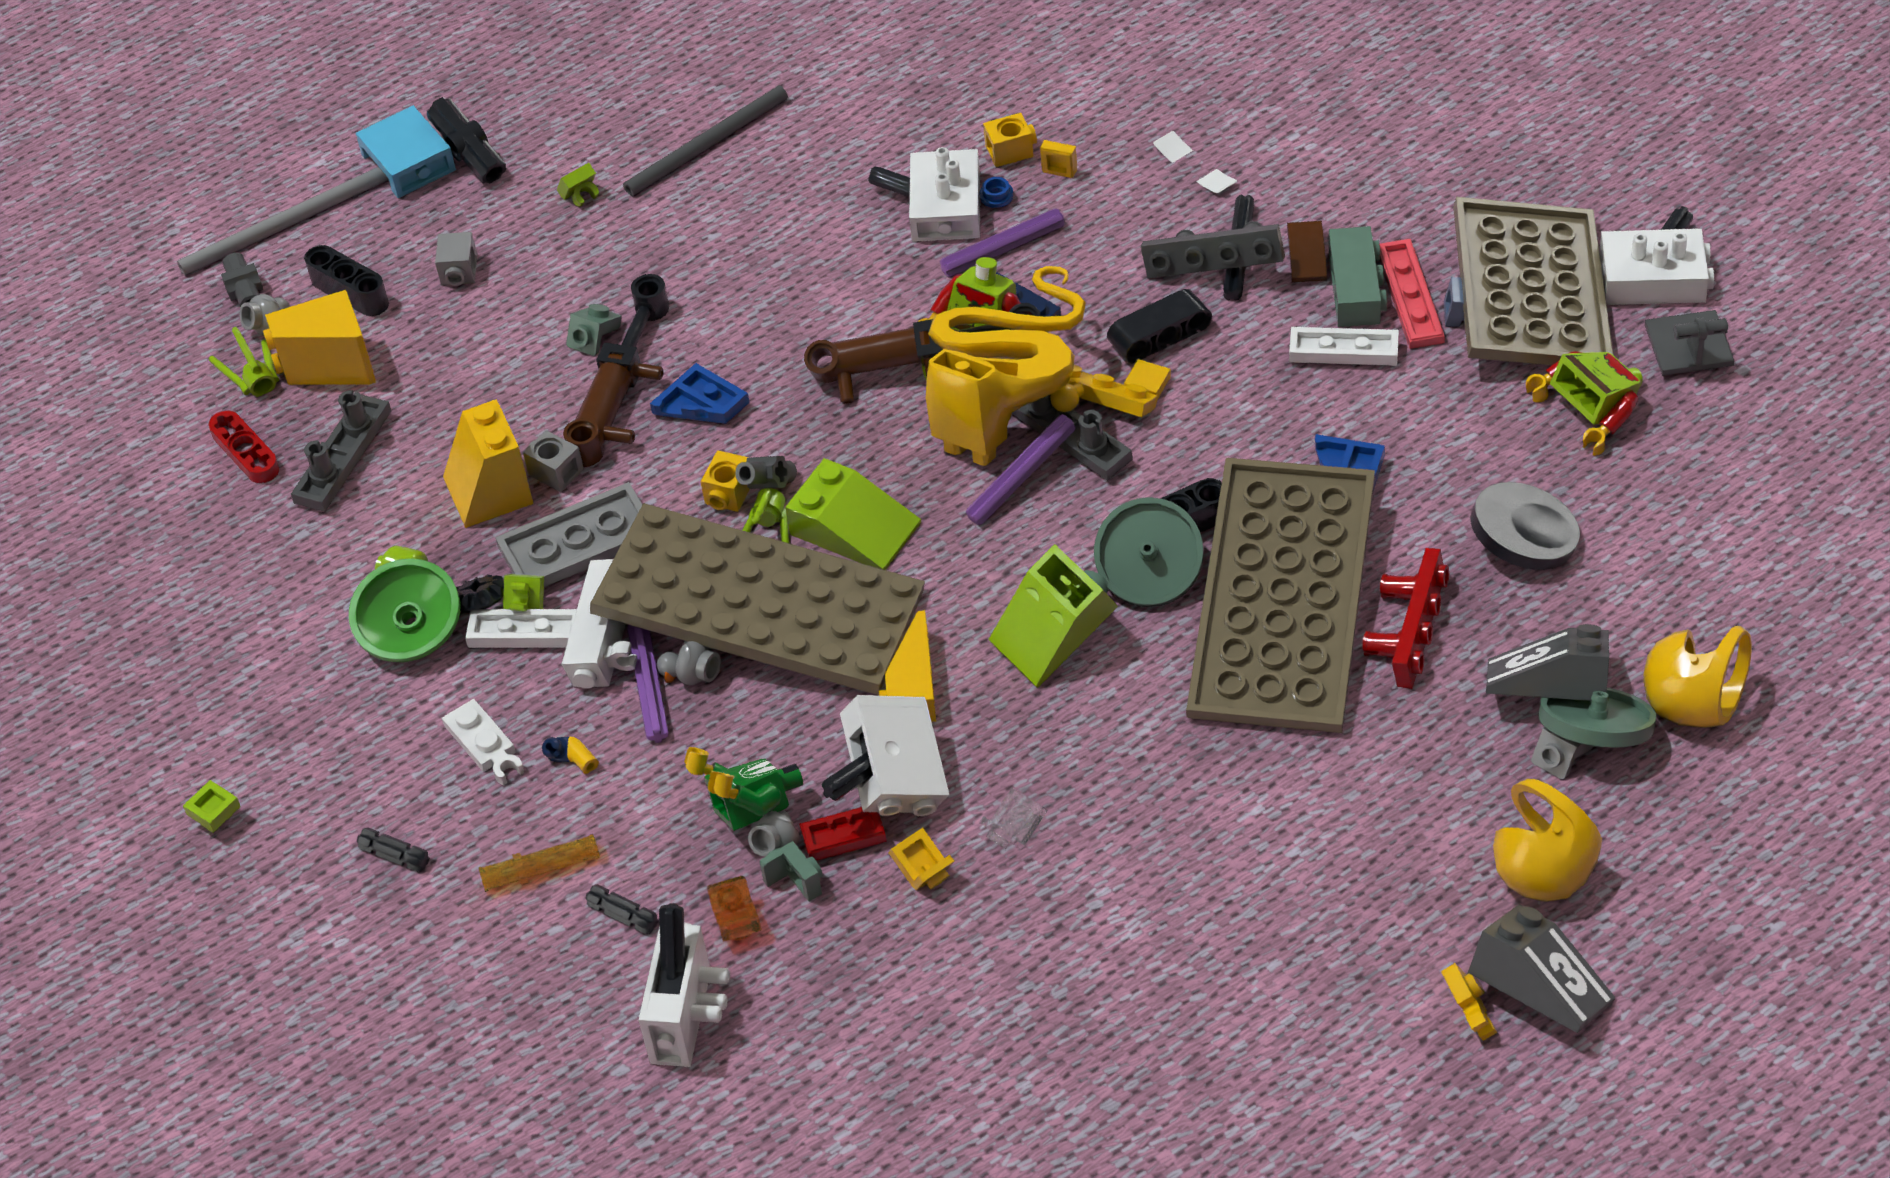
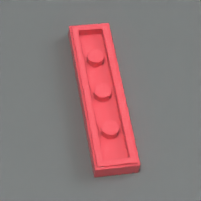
M1411 239L1380 243V264L1383 266V273L1409 349L1445 343V335Z

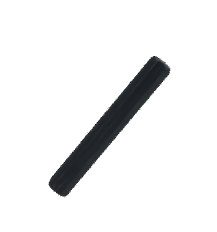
M1241 194L1236 198L1231 230L1243 229L1247 222L1252 221L1254 198L1251 195L1244 196ZM1246 266L1226 269L1223 286V296L1226 300H1239L1242 297Z

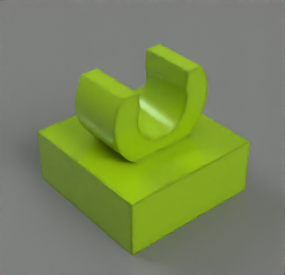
M587 163L563 176L557 187L560 196L564 200L572 196L573 203L578 207L583 206L585 202L580 192H588L593 199L597 198L599 190L593 183L596 175L595 170L590 163Z
M504 575L503 609L513 611L543 609L544 576Z
M211 780L183 805L186 815L212 833L218 830L241 807L236 796Z

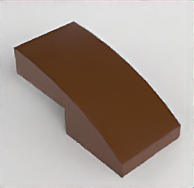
M1322 221L1287 223L1291 282L1327 281Z

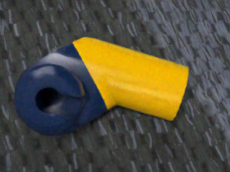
M550 737L542 744V752L550 761L574 762L584 774H588L598 767L599 761L575 737Z

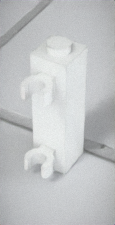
M613 559L590 560L561 664L573 687H606L610 685L614 667L623 671H631L636 666L637 655H629L631 643L621 641L626 624L590 614V602Z

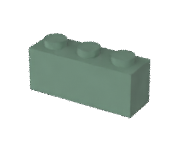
M1371 226L1329 229L1328 253L1338 327L1380 324L1381 311H1387L1386 290H1379V286L1384 284L1383 266L1376 265V261H1380L1379 240L1372 239Z

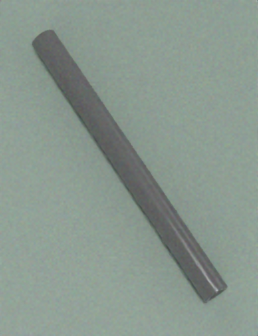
M776 86L623 183L624 190L632 197L787 100V92L782 86Z

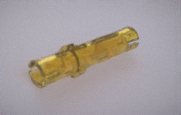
M591 834L584 838L521 856L520 852L512 854V859L485 867H478L484 890L487 892L490 889L520 881V884L528 883L527 878L563 869L595 858L599 859L600 855L595 837Z

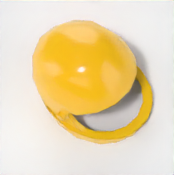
M1734 626L1722 639L1718 648L1706 654H1696L1693 635L1689 629L1674 632L1656 642L1647 655L1643 674L1646 699L1655 712L1662 718L1683 726L1706 728L1726 724L1738 706L1746 683L1752 653L1751 635L1742 626ZM1738 643V654L1733 674L1730 680L1724 683L1729 662Z
M1525 779L1513 785L1511 796L1517 810L1533 831L1513 827H1503L1496 831L1493 852L1497 873L1509 888L1525 898L1544 902L1569 898L1587 882L1595 868L1602 848V837L1588 815L1566 795L1542 781ZM1524 791L1537 795L1551 805L1553 810L1551 824L1534 810L1523 793Z

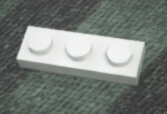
M1291 327L1289 362L1397 366L1399 330Z
M510 609L471 610L465 637L468 648H566L577 609H527V611H513Z

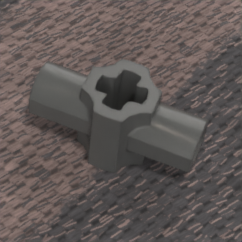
M234 252L224 257L223 267L226 272L221 274L230 300L237 299L241 307L243 303L250 302L254 296L259 295V291L264 290L254 263L247 265L242 254Z
M784 456L749 457L746 462L738 464L735 475L741 485H748V489L784 488L786 483H791L795 480L797 469L792 461H785Z

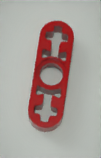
M221 411L211 417L208 425L214 441L251 481L266 483L278 475L279 465L275 454L237 413ZM224 426L232 427L234 433L230 435ZM241 444H253L246 451H236V448ZM258 458L259 462L265 467L256 466L254 460Z

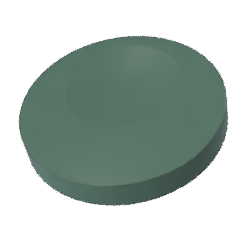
M1153 497L1134 499L1114 509L1101 524L1094 544L1096 569L1098 574L1103 576L1108 582L1107 587L1109 591L1126 603L1142 607L1166 605L1186 594L1196 582L1204 559L1202 537L1191 516L1173 502Z
M1607 688V693L1594 691L1591 696L1592 701L1541 697L1538 716L1542 725L1554 734L1574 742L1599 747H1629L1648 741L1654 734L1657 717L1655 710L1644 700L1620 690Z

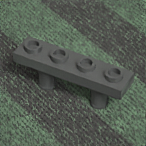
M1257 221L1247 222L1243 229L1196 235L1190 230H1181L1176 234V237L1143 241L1140 246L1147 279L1283 262L1285 258L1279 224L1262 226Z
M353 390L344 391L339 395L338 402L341 406L343 417L326 442H321L320 444L318 440L309 442L304 448V453L310 466L291 493L294 504L324 512L327 510L392 412L389 401L361 395L357 391L353 393Z
M1050 395L1012 412L1014 416L1040 434L1059 415L1064 414L1074 423L1075 430L1059 447L1107 481L1133 460L1130 448L1102 430L1101 414L1095 410L1085 411L1084 416L1075 410L1060 412L1052 406Z

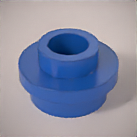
M1002 177L987 179L984 181L979 192L981 202L992 208L1006 206L1012 201L1014 196L1012 186Z

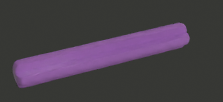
M1057 208L1051 209L940 260L941 269L947 277H952L968 270L970 267L976 266V260L981 257H997L1063 227L1064 217Z
M1064 414L1059 415L966 509L968 518L975 524L982 525L1074 432L1075 426L1073 421Z
M628 624L627 632L629 642L631 643V654H636L638 657L634 672L646 738L659 743L662 742V739L668 737L669 731L650 630Z

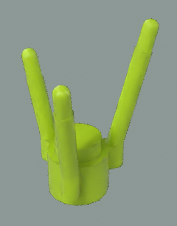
M233 327L232 332L248 362L243 367V379L216 357L210 356L209 361L238 385L244 395L251 393L253 396L259 397L273 391L276 382L279 381V377L274 370L271 352L266 340L263 339L261 341L265 363L255 360L241 332L237 327Z
M773 488L761 489L757 494L754 507L751 508L748 520L742 530L751 532L754 524L770 527L780 522L781 541L789 543L784 495Z

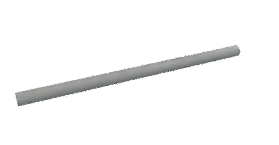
M376 167L177 261L178 266L184 276L224 258L226 255L248 247L389 179L379 167Z

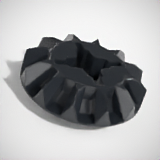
M487 574L481 578L475 577L471 581H464L462 586L456 587L460 597V611L467 613L475 609H487L498 603L504 596V580L502 576L498 575L492 576Z

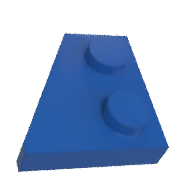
M695 363L650 403L652 413L658 416L726 424L747 406L750 401L746 391Z
M1315 435V450L1321 466L1375 470V488L1385 457V445Z

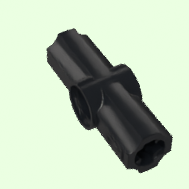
M441 97L434 101L430 109L427 110V118L450 146L452 156L459 162L463 160L483 184H490L501 178L502 174L506 171V163L489 145L487 136L480 124L475 120L469 121L450 98L444 99Z

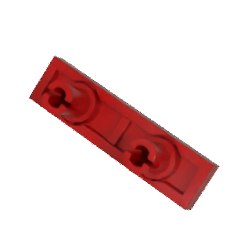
M1425 548L1419 572L1415 576L1383 574L1381 577L1380 593H1382V598L1410 600L1402 630L1398 634L1366 631L1363 637L1362 648L1365 656L1374 655L1393 658L1392 667L1397 687L1413 689L1416 675L1422 674L1424 669L1425 657L1423 651L1425 645L1431 644L1433 637L1432 620L1434 616L1439 615L1441 610L1440 592L1442 587L1446 588L1449 582V566L1443 563L1441 549Z

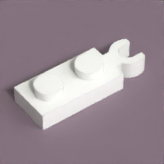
M475 699L470 700L442 717L445 728L483 772L493 767L498 783L502 785L507 784L504 771L508 768L516 769L520 775L524 773L520 758L513 755L516 753L514 744Z

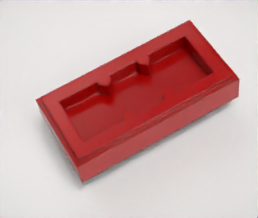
M862 807L799 824L808 857L812 856L816 861L887 842L879 812H863Z

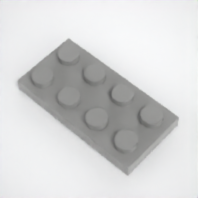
M628 482L495 537L497 547L512 574L544 576V587L588 569L590 560L613 559L643 504Z

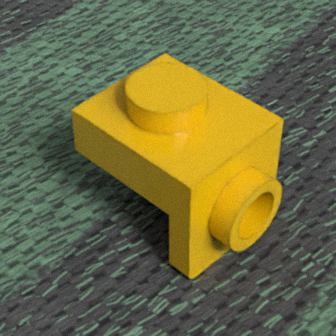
M923 827L891 848L888 852L916 891L926 884L930 890L941 884L950 876L946 870L955 862L951 855L944 858Z

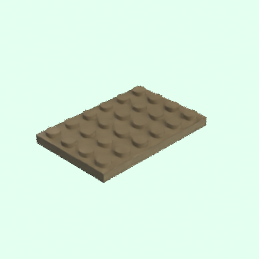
M1456 197L1453 211L1459 272L1462 280L1468 358L1553 365L1560 360L1562 354H1568L1573 351L1582 353L1609 352L1613 354L1594 210Z

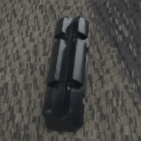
M363 828L361 834L357 837L356 842L359 849L368 853L376 851V856L401 866L407 863L406 868L416 872H422L429 863L430 857L427 850L417 846L410 848V843L387 834L379 836L380 832L374 829Z
M593 885L586 894L585 899L589 907L597 911L604 909L605 915L630 927L634 924V929L644 934H650L658 924L659 920L657 919L656 912L645 907L639 909V904L615 892L608 894L609 889L601 885Z

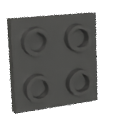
M1716 310L1645 320L1644 325L1662 376L1734 366V358L1725 334L1728 333V322L1726 318L1719 319Z

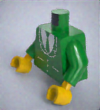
M689 747L684 760L686 768L691 774L706 775L704 779L713 810L733 831L759 821L768 812H780L789 806L786 791L803 786L801 772L795 763L777 769L768 760L759 759L728 769L716 762L712 765L706 764L709 753L697 747Z

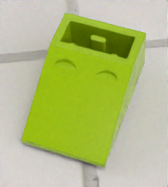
M1054 544L1027 571L988 640L1038 688L1099 627L1118 605Z

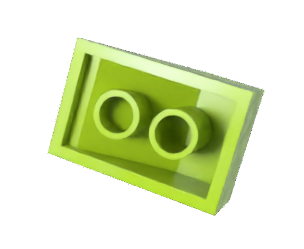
M823 458L785 507L790 535L861 564L883 570L887 569L921 524V519L856 470Z

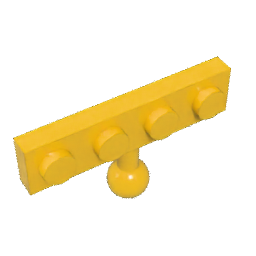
M1074 364L1068 384L1051 394L1050 401L1052 406L1060 412L1072 411L1078 405L1079 398L1142 418L1155 409L1158 395L1147 392V389L1141 385H1123L1114 382V378L1106 374L1092 375L1083 372L1080 366Z

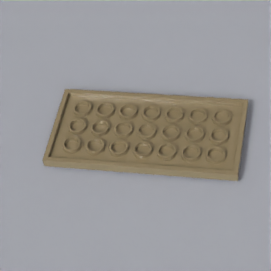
M1238 458L1225 459L1187 701V718L1342 733L1375 470Z
M643 503L590 602V614L685 641H694L706 647L879 695V690H881L885 681V673L905 636L921 599L925 581Z

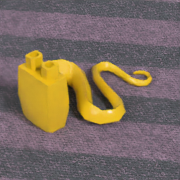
M1045 266L1035 270L1032 277V282L1039 291L1064 301L1073 307V311L1065 316H1033L980 307L953 308L934 316L928 334L934 343L943 350L929 360L926 404L931 436L943 440L944 452L957 455L969 449L972 451L974 463L982 466L988 465L996 458V447L1007 439V426L1012 412L1051 395L1068 384L1074 369L1075 355L1058 335L1048 332L1070 330L1083 320L1086 302L1077 293L1044 282L1041 278L1049 274H1060L1064 276L1062 281L1064 285L1069 278L1066 269L1056 266ZM980 323L1016 330L969 333L954 331L951 328L956 325Z

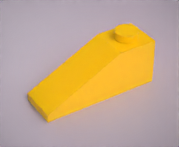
M925 610L917 611L885 673L886 690H879V696L925 697L931 722H936L926 613Z

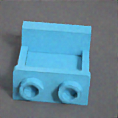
M414 105L356 132L362 156L365 159L371 157L389 179L391 190L397 198L456 170L450 146Z

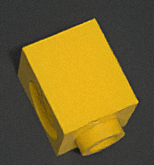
M1022 113L983 123L985 147L995 167L1034 157L1033 144L1037 143L1036 132L1032 124L1027 125Z
M717 450L700 481L705 504L717 510L739 511L750 489H748V485H741L737 481L735 472L738 464L746 462L749 457Z

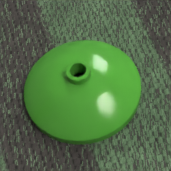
M413 558L391 561L373 570L360 582L353 593L349 605V624L359 645L370 655L389 662L414 661L433 653L451 636L460 615V597L451 577L434 563ZM416 618V621L412 624L405 625L409 619Z

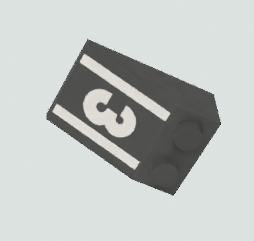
M1583 624L1577 628L1564 629L1489 658L1486 694L1592 701L1591 696L1594 691L1607 693L1609 630H1601V627L1597 625Z
M1520 904L1482 931L1468 970L1469 974L1576 1033L1609 1008L1615 1000L1613 993L1554 922L1544 918L1538 910Z

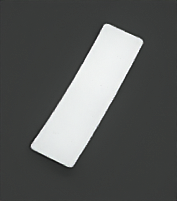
M1174 131L1153 142L1157 149L1172 163L1193 151ZM1216 169L1196 182L1215 193H1219L1236 183L1237 180Z

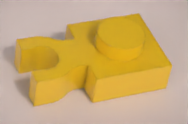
M1456 963L1442 970L1441 973L1457 1004L1462 1008L1471 1029L1474 1032L1477 1031L1483 1041L1496 1034L1497 1030L1487 1015V1010L1480 996L1485 994V991L1478 978L1471 974L1466 975Z

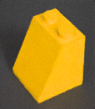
M346 290L265 314L269 328L263 330L269 350L276 348L277 353L271 354L276 373H284L288 385H370L376 383L364 338Z
M497 399L462 411L443 475L465 528L533 504L519 446Z

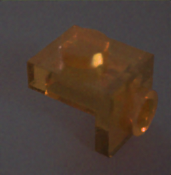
M738 876L707 886L714 919L723 942L743 940L752 933L762 931L759 917L744 876Z

